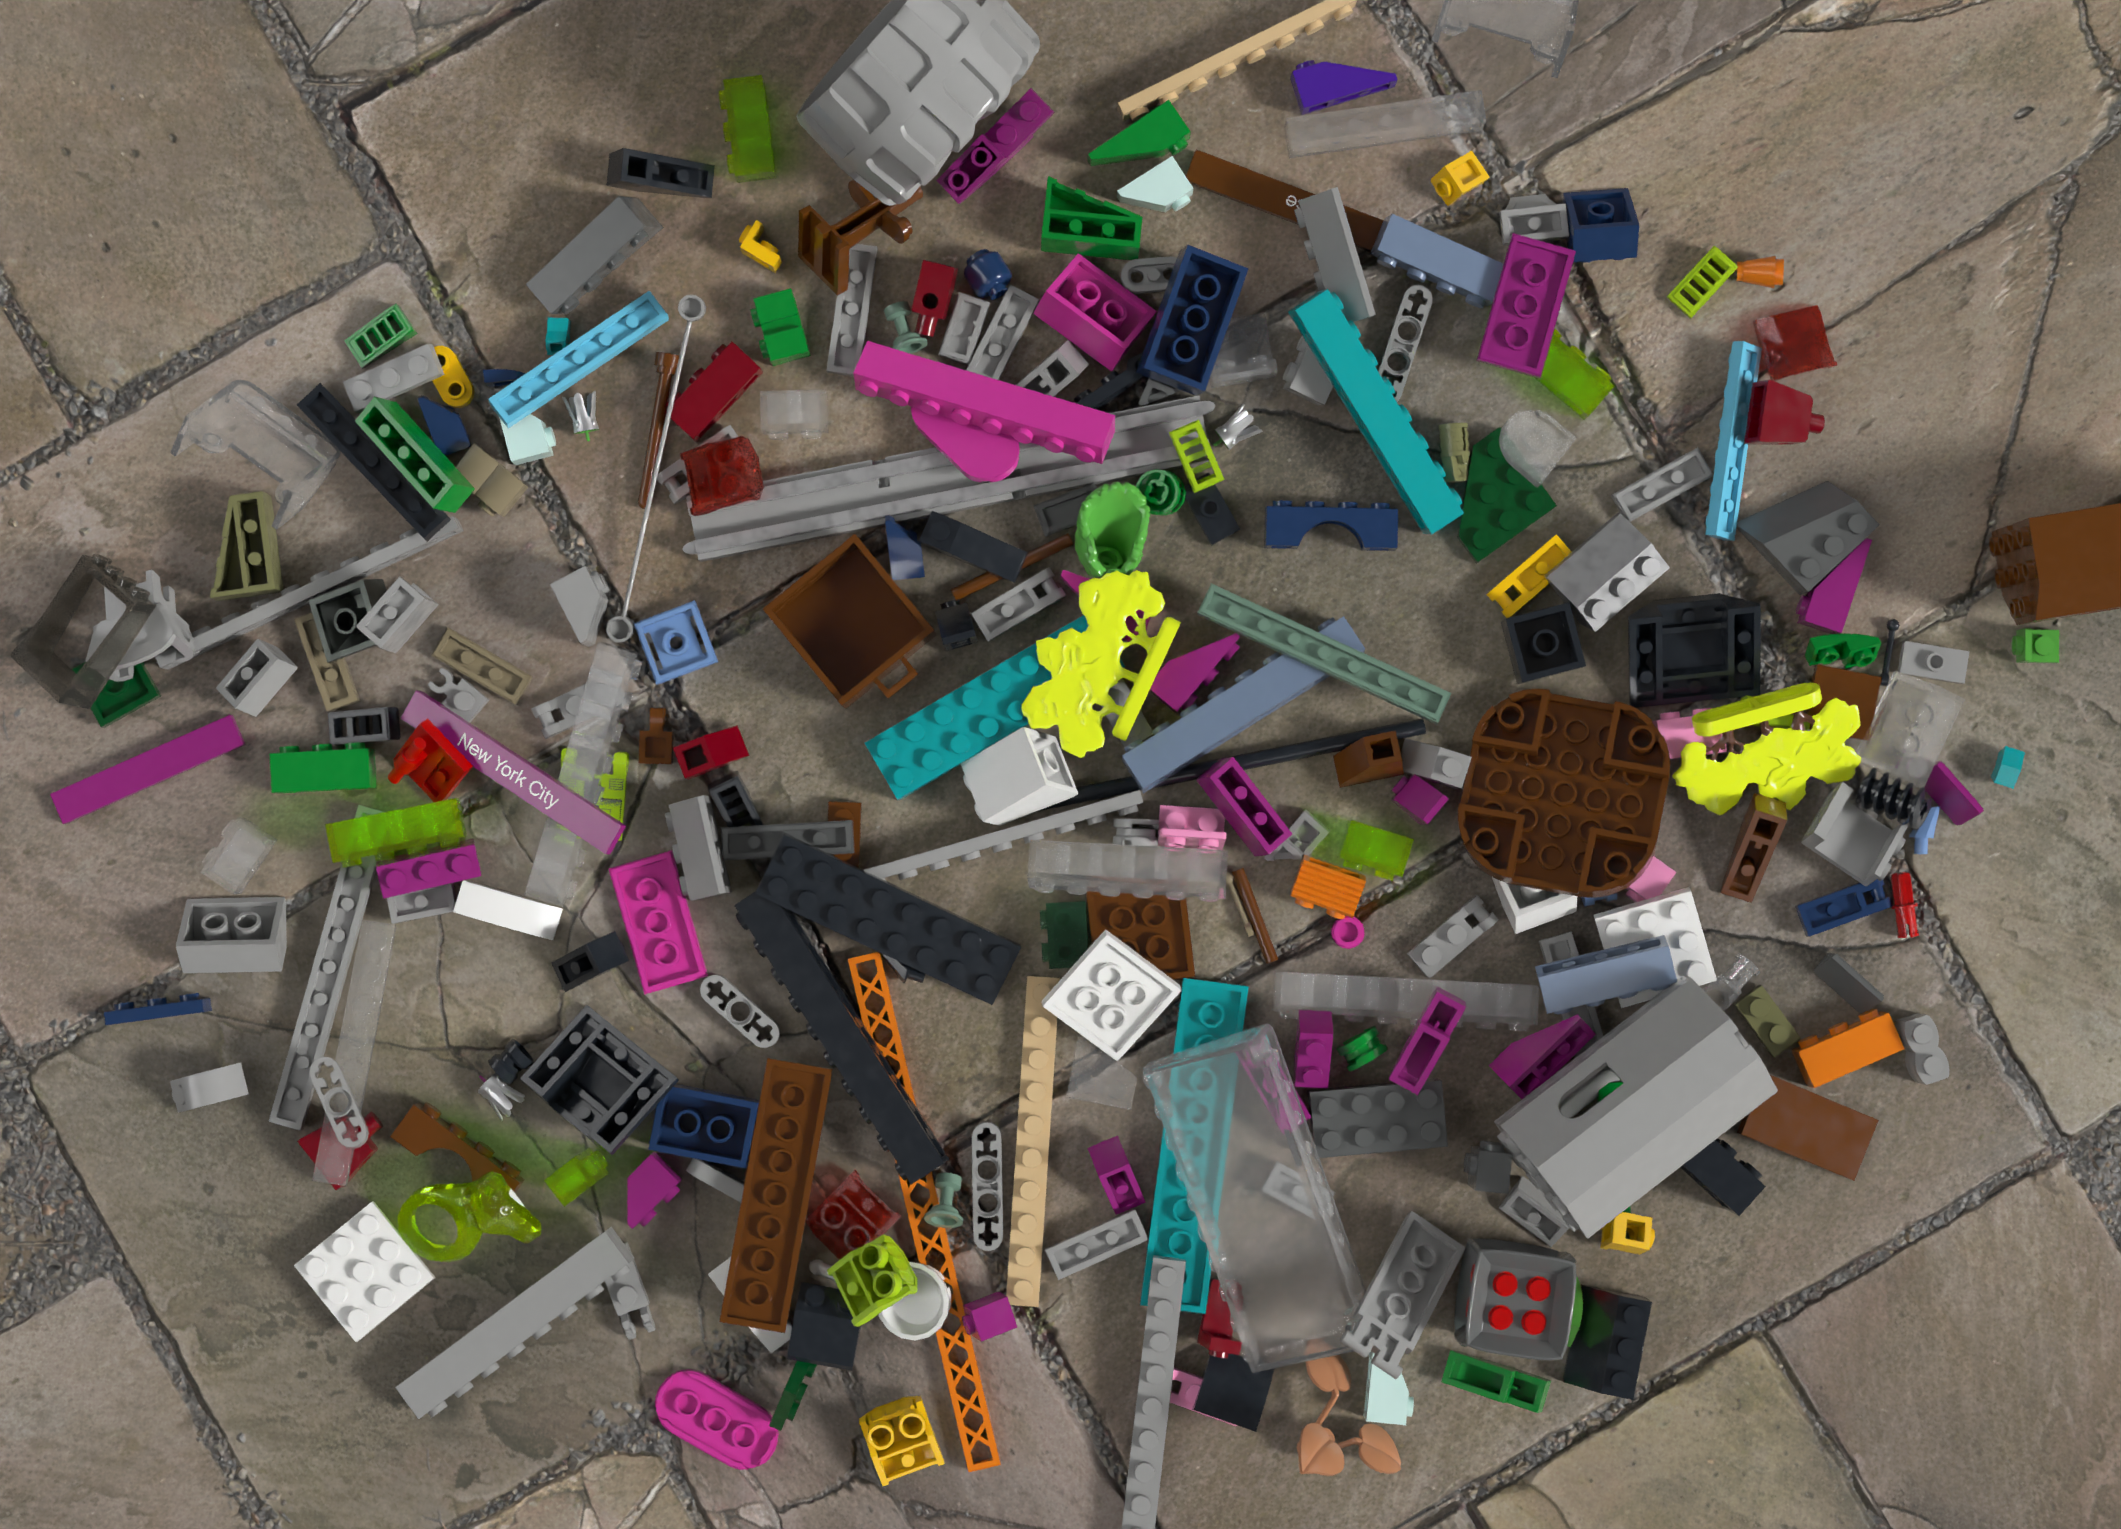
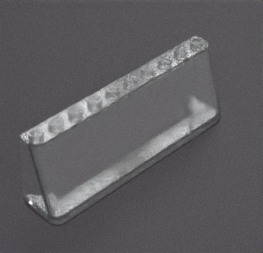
M1270 1024L1253 1027L1149 1062L1143 1068L1144 1083L1148 1089H1151L1155 1100L1154 1110L1159 1120H1162L1166 1131L1165 1140L1167 1147L1174 1153L1177 1162V1175L1181 1181H1184L1188 1193V1206L1191 1211L1195 1212L1199 1223V1236L1208 1248L1210 1267L1218 1276L1221 1298L1228 1304L1231 1313V1326L1235 1332H1238L1242 1342L1241 1353L1243 1359L1249 1363L1252 1373L1354 1352L1340 1342L1347 1330L1352 1333L1357 1323L1353 1315L1366 1289L1273 1027Z

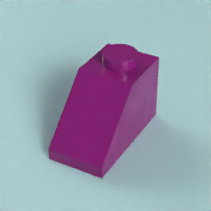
M1415 774L1409 778L1403 776L1391 790L1395 793L1391 801L1420 825L1428 824L1448 800L1444 794Z
M1118 1135L1087 1148L1115 1215L1146 1203Z

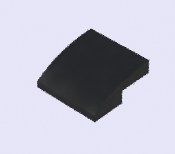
M1228 1353V1358L1209 1355L1192 1410L1256 1432L1275 1368L1235 1354Z

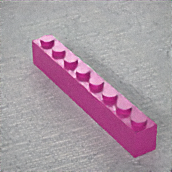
M870 341L866 342L853 372L855 390L860 391L866 396H878L888 399L898 406L908 405L921 409L928 415H941L951 418L954 422L961 425L971 424L979 426L991 434H999L1001 432L1012 435L1018 442L1037 444L1053 453L1063 452L1070 454L1087 463H1103L1115 433V415Z

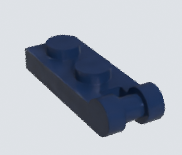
M1877 879L1868 886H1864L1859 882L1795 905L1806 937L1892 907L1890 896L1886 897L1882 887L1885 885L1884 880L1879 881ZM1870 890L1873 902L1866 904L1863 893Z

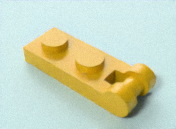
M1557 534L1554 535L1486 595L1492 602L1495 600L1502 607L1503 610L1501 612L1506 618H1510L1549 584L1544 575L1572 551ZM1511 586L1520 594L1514 601L1505 592Z

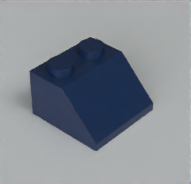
M1628 188L1563 193V204H1566L1569 237L1566 238L1567 247L1576 251L1573 262L1589 263L1596 260L1637 258L1639 221Z

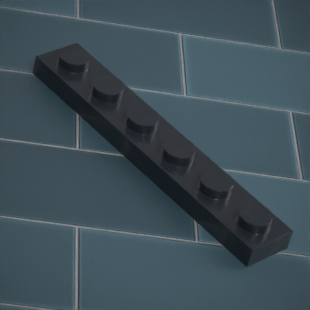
M321 383L297 404L302 412L427 542L451 520L444 511L431 507L355 422L356 419Z

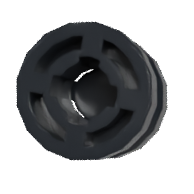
M511 1039L505 1045V1050L501 1054H495L488 1060L495 1073L509 1085L518 1078V1073L522 1069H528L535 1062L529 1052L515 1039Z

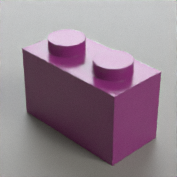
M1298 1011L1294 1055L1295 1087L1328 1088L1333 1043L1332 1011Z

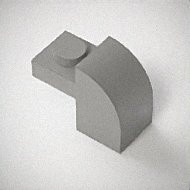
M241 1062L170 1081L172 1097L176 1103L178 1113L249 1094Z

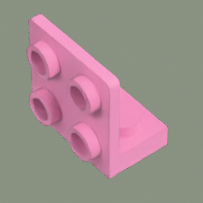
M1160 805L1158 846H1164V851L1184 852V848H1197V853L1216 854L1217 850H1223L1226 841V833L1224 832L1225 817L1219 809Z

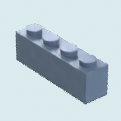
M1394 214L1384 219L1370 253L1378 257L1377 262L1391 269H1395L1398 266L1407 270L1406 275L1420 282H1424L1427 279L1436 283V289L1449 295H1454L1455 292L1466 297L1465 302L1478 308H1483L1484 305H1492L1503 263Z
M1665 935L1535 966L1547 1014L1552 1012L1554 1014H1565L1570 1012L1573 1007L1585 1004L1590 1007L1603 1004L1606 999L1614 997L1621 999L1631 998L1637 995L1639 991L1647 989L1659 991L1677 982Z

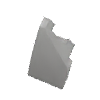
M1305 809L1288 828L1292 835L1271 854L1265 855L1264 858L1267 861L1302 859L1303 855L1309 856L1328 835L1330 830Z

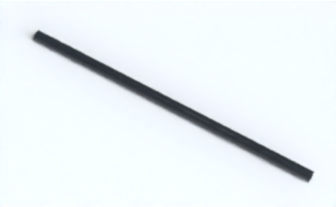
M1420 718L1229 757H1234L1243 770L1342 751L1363 737L1395 730L1397 739L1426 734L1424 719ZM1219 759L1190 764L1153 788L1196 780ZM1132 776L1076 787L1078 795L1039 811L1138 791L1140 788Z

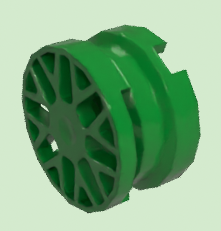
M1160 469L1150 470L1144 473L1136 483V487L1146 497L1147 505L1150 507V514L1161 516L1173 514L1181 508L1185 501V484L1180 476L1174 472Z
M1376 1026L1369 1027L1364 1032L1354 1035L1343 1042V1046L1339 1045L1336 1048L1339 1055L1344 1056L1349 1064L1347 1066L1349 1072L1374 1060L1389 1049L1386 1044H1379L1381 1041L1378 1038L1379 1031Z

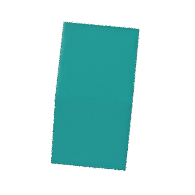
M548 317L545 339L547 355H554L570 344L571 321L568 318Z
M2008 746L1999 751L1996 765L1991 775L1993 782L2014 789L2022 769L2025 752Z

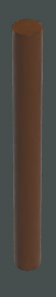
M1069 533L1027 552L1028 554L1021 570L1074 545ZM985 572L952 588L951 591L955 600L962 599L1003 578Z

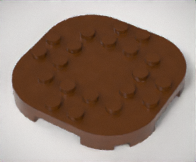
M1549 689L1518 691L1508 695V698L1493 707L1492 705L1483 715L1475 729L1470 753L1472 758L1466 774L1461 802L1458 807V824L1461 839L1473 862L1482 871L1502 882L1578 897H1604L1622 891L1642 876L1654 856L1670 776L1668 746L1664 736L1661 735L1652 723V720L1640 710L1622 702L1615 701V704L1551 694Z

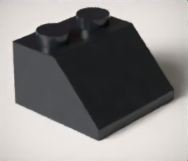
M801 1282L787 1359L852 1371L861 1326H853L851 1321L853 1319L852 1314L839 1289Z

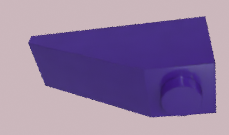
M1314 60L1298 64L1290 77L1301 115L1394 88L1398 80L1395 73L1330 62L1315 64Z

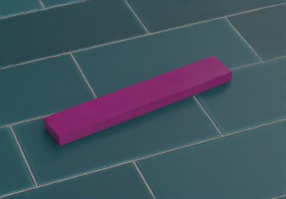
M228 715L53 792L50 796L62 824H68L246 744L233 715Z

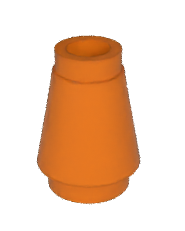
M1776 256L1737 262L1736 281L1774 288L1775 285H1783L1784 259H1776Z

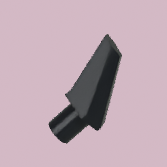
M882 954L884 960L903 983L906 982L907 978L923 983L925 973Z

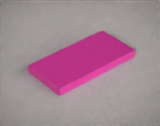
M673 850L609 868L644 995L709 976L686 896L682 893L680 875Z

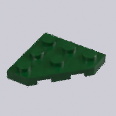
M1498 427L1473 445L1471 449L1468 480L1466 481L1462 510L1464 514L1461 515L1457 538L1476 564L1557 506L1501 427Z

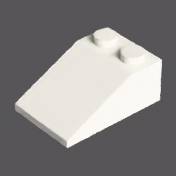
M1492 877L1504 911L1515 934L1577 911V896L1513 885Z

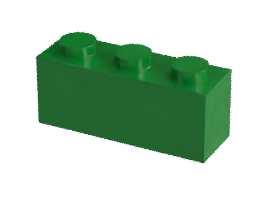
M365 742L345 743V749L332 750V744L312 745V751L300 752L299 746L279 747L280 753H270L271 793L283 794L377 788L375 749L365 748Z

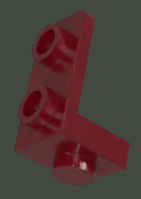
M1214 1278L1210 1279L1206 1314L1202 1315L1197 1343L1208 1349V1354L1211 1356L1228 1358V1353L1240 1355L1242 1342L1232 1336L1242 1291V1285L1239 1283Z

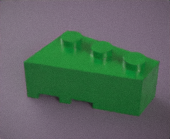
M1048 176L1041 251L1073 255L1079 253L1083 256L1122 260L1138 259L1143 217L1108 201L1102 202L1086 195L1085 191L1078 188L1074 190L1058 183L1057 179Z

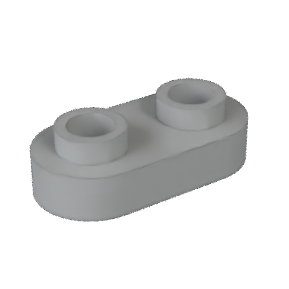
M1169 256L1131 260L1122 269L1121 283L1123 287L1134 294L1165 292L1169 280L1164 278L1163 272L1166 270L1173 271L1177 258ZM1133 273H1140L1143 280L1140 283L1133 282L1131 280Z

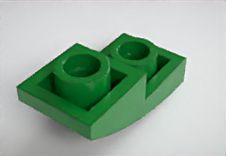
M1846 633L1812 637L1809 639L1805 658L1809 666L1820 663L1830 664L1840 658L1845 669L1854 666L1864 667L1876 660L1881 641L1878 637Z

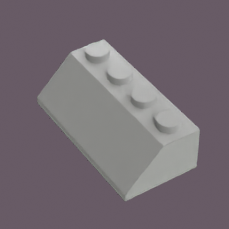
M1338 187L1299 200L1300 208L1294 211L1299 228L1306 227L1309 240L1304 241L1309 260L1315 259L1319 271L1313 273L1318 291L1328 289L1330 293L1335 292L1344 306V309L1341 311L1347 321L1356 322L1375 316V310Z

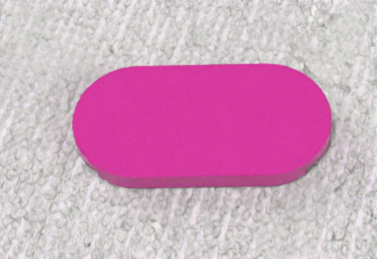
M911 407L912 417L917 429L968 479L975 482H998L1009 476L1017 467L1020 448L1019 442L1012 435L1001 432L999 434H991L982 427L971 424L961 425L954 422L951 418L941 415H928L921 409Z
M691 1369L677 1371L667 1377L657 1391L655 1408L663 1427L724 1464L735 1469L745 1470L766 1463L773 1455L778 1443L779 1434L777 1429L769 1426L773 1417L771 1413L761 1405L707 1374Z

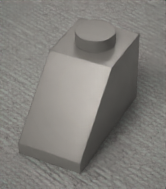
M1406 738L1400 752L1404 773L1415 774L1420 778L1454 789H1462L1472 758L1442 747Z

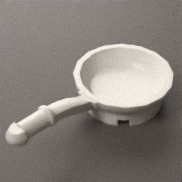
M819 1259L810 1262L809 1269L813 1274L826 1277L835 1282L833 1276H829L827 1272L831 1265ZM909 1262L917 1277V1292L905 1296L889 1308L883 1310L878 1316L890 1332L900 1338L916 1341L930 1337L942 1327L951 1308L952 1294L950 1287H946V1283L943 1281L945 1278L941 1272L930 1265Z

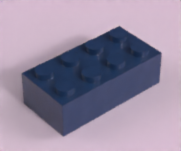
M1191 245L1182 248L1176 259L1136 373L1195 396L1205 392L1249 268Z

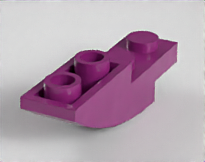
M1030 88L985 135L981 134L936 181L958 204H961L1011 160L1055 112Z

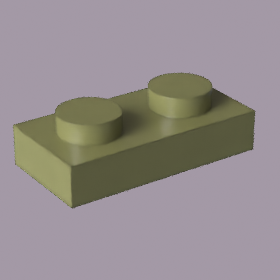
M1758 985L1733 1004L1772 1057L1775 1058L1801 1039L1762 985Z

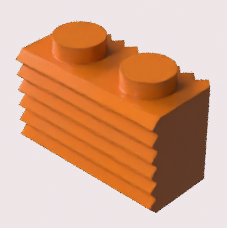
M1303 855L1291 888V896L1296 898L1295 903L1300 906L1313 909L1315 904L1326 908V914L1334 918L1344 919L1345 915L1353 918L1366 883V876L1333 865L1332 863Z

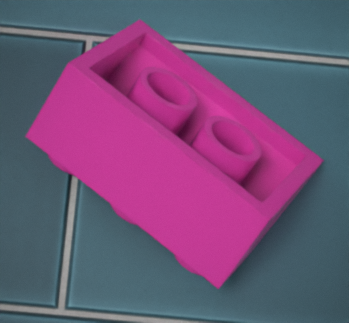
M1078 253L1046 290L1033 314L1112 372L1157 311Z

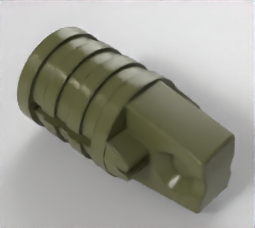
M1468 423L1438 425L1440 430V458L1442 459L1443 469L1446 474L1445 481H1467L1470 456L1468 448L1469 435L1467 432Z

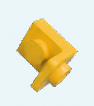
M1470 151L1445 165L1431 178V183L1437 194L1449 206L1462 195L1483 184L1490 177L1473 151Z
M756 220L753 226L747 225L739 238V242L742 243L740 246L741 252L776 274L782 264L781 257L777 254L779 250L764 240L760 244L757 243L764 231L763 223Z

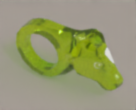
M493 1171L469 1183L423 1186L415 1190L405 1200L397 1216L398 1231L411 1250L427 1260L440 1262L461 1260L471 1254L478 1244L482 1233L510 1236L525 1244L539 1237L542 1231L540 1221L525 1208L517 1195L507 1185L504 1177ZM431 1204L445 1209L453 1217L457 1226L455 1243L438 1245L427 1240L419 1232L416 1225L415 1213L417 1208L422 1205Z

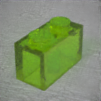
M1348 820L1337 858L1344 860V867L1362 871L1363 866L1375 869L1374 876L1393 881L1394 876L1403 877L1414 839L1354 820Z

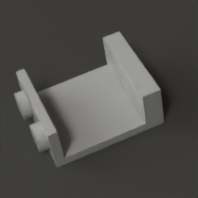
M399 576L356 625V628L380 649L396 654L439 604L415 583L410 585Z
M1842 782L1829 792L1801 843L1864 886H1868L1877 879L1879 881L1883 880L1890 871L1892 865L1888 862L1891 856L1896 855L1905 844L1906 839L1903 838V835L1908 825L1900 824L1893 830L1889 829L1847 801L1853 788Z

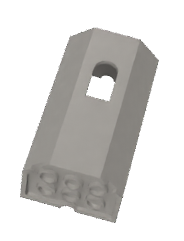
M1681 976L1677 979L1676 983H1672L1668 988L1661 991L1501 1115L1494 1123L1501 1132L1497 1138L1506 1150L1512 1153V1160L1519 1168L1522 1167L1532 1184L1544 1193L1543 1196L1553 1209L1561 1213V1217L1573 1232L1579 1229L1588 1239L1774 1095L1778 1089L1760 1056L1751 1045L1747 1044L1730 1017L1692 978L1688 977L1686 979L1685 976ZM1619 1080L1623 1082L1621 1086L1582 1116L1571 1118L1598 1097L1599 1090L1606 1084L1618 1082Z

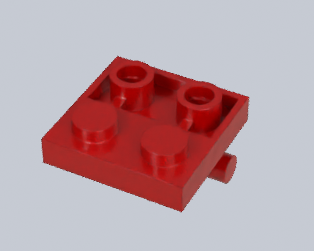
M427 718L417 726L394 757V768L388 774V780L393 784H397L404 775L408 774L430 799L439 806L448 799L473 765Z

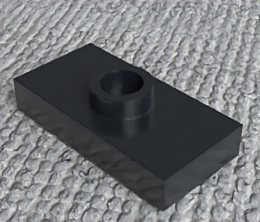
M1209 472L1197 478L1196 481L1209 476ZM1190 483L1185 485V500L1211 546L1240 530L1215 484L1193 493Z

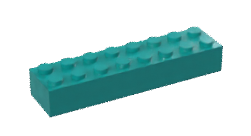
M1083 615L1047 637L1056 639L1059 633L1071 628L1080 633L1086 631L1088 628L1086 617ZM1036 643L865 742L867 749L897 800H902L960 766L961 763L1020 728L1029 725L1027 717L1023 716L1021 710L1022 703L1033 686L1041 685L1052 679L1051 672L1039 664ZM1120 659L1122 667L1125 668L1122 660Z

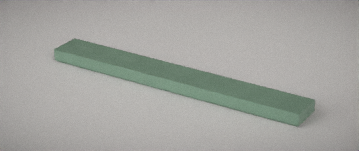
M1212 583L1197 612V615L1436 725L1452 694Z

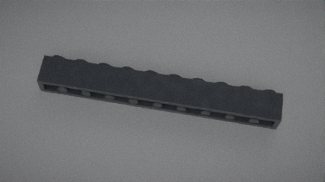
M755 892L735 904L734 906L738 911L736 913L738 922L745 930L750 929L756 939L753 941L757 952L763 958L767 956L773 966L771 969L773 977L779 985L782 986L784 984L791 994L788 999L797 1013L802 1012L809 1022L806 1024L809 1034L815 1041H821L826 1049L824 1052L825 1059L833 1069L838 1068L844 1079L841 1080L844 1089L851 1097L855 1095L861 1104L859 1108L860 1114L869 1125L873 1123L879 1133L877 1140L885 1152L888 1153L890 1151L897 1161L894 1166L903 1180L908 1179L913 1184L950 1160L793 912L755 894Z

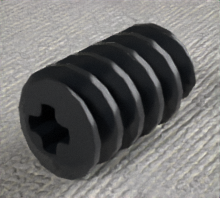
M1872 768L1860 785L1856 803L1859 804L1861 802L1862 808L1866 810L1873 807V811L1878 815L1885 812L1887 819L1893 820L1897 817V821L1900 824L1905 825L1909 822L1912 829H1919L1924 823L1932 805V798L1925 799L1926 789L1920 788L1915 795L1913 794V783H1908L1904 790L1900 789L1901 778H1896L1890 785L1888 784V773H1884L1878 780L1876 779L1877 769Z

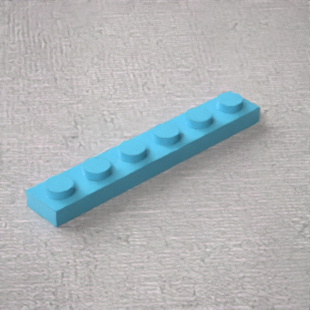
M648 291L490 397L488 402L509 429L667 322L669 315L652 293Z
M1733 341L1732 350L1729 355V371L1727 385L1724 389L1723 413L1719 423L1720 434L1718 448L1715 453L1713 482L1710 486L1709 511L1706 516L1705 535L1726 541H1735L1748 445L1744 444L1749 403L1752 383L1757 382L1762 351V348L1745 341Z

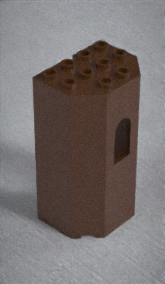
M2121 503L2031 517L1992 531V537L1989 539V548L1993 557L1996 556L1998 567L1994 574L1997 588L2001 589L2002 596L2016 625L2121 609Z

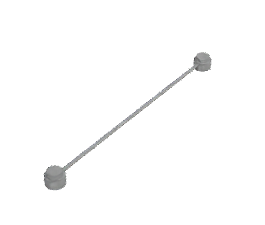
M686 295L678 304L679 314L687 320L622 614L610 619L606 626L608 637L615 642L627 641L634 633V625L626 617L691 325L692 322L702 319L706 312L705 302L696 295Z

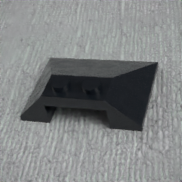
M1717 593L1653 600L1628 616L1629 705L1639 708L1760 695V604Z
M588 1005L580 1011L520 1078L555 1112L596 1146L610 1155L617 1151L679 1081L676 1076Z

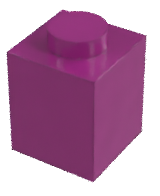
M999 1291L963 1305L966 1314L962 1316L964 1328L968 1335L972 1334L973 1337L981 1342L1017 1328L1008 1297Z

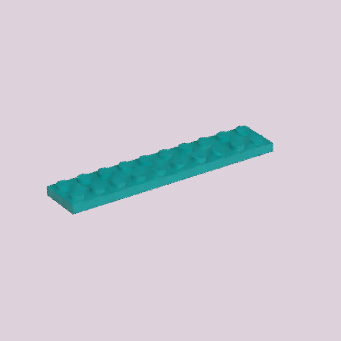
M1183 978L1140 1297V1305L1148 1306L1153 1255L1186 1259L1180 1311L1206 1314L1239 1058L1233 1048L1242 1041L1248 986Z

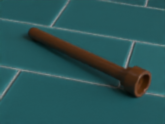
M656 352L654 365L657 366L656 372L659 373L638 497V505L642 509H645L665 422V411L667 410L666 404L669 398L672 376H675L679 355Z

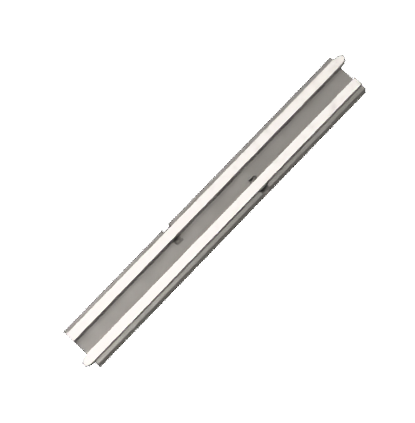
M1194 396L1110 413L1115 415V433L1102 464L1083 462L1070 454L1063 452L1053 453L1037 444L1019 442V461L1017 467L1009 476L998 482H975L964 476L934 447L888 456L878 461L868 460L686 496L695 540L685 544L683 551L687 554H697L698 560L703 562L886 526V515L895 518L896 523L927 518L932 511L939 514L953 513L1085 487L1094 483L1100 484L1141 476L1147 471L1154 469L1171 470L1182 468L1168 432L1199 419L1207 437L1203 415L1213 411L1215 404L1211 401H1200V396ZM1195 431L1179 438L1181 444L1198 438V434ZM1200 443L1184 450V453L1187 457L1203 450V446ZM1207 456L1189 462L1190 466L1208 462Z

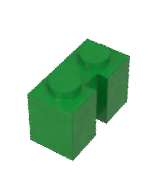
M792 289L753 298L756 308L750 309L755 328L761 327L764 339L759 340L763 359L770 358L772 365L776 366L811 356Z

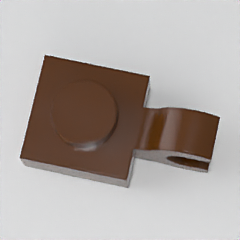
M650 708L649 731L640 730L638 763L673 764L674 731H664L666 708Z

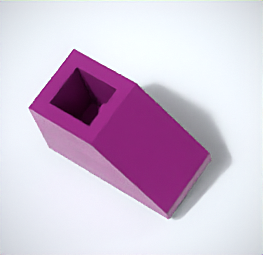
M656 1152L650 1154L627 1178V1225L631 1229L638 1224L644 1228L657 1215L653 1208L661 1200L667 1204L680 1191L676 1185L682 1178Z

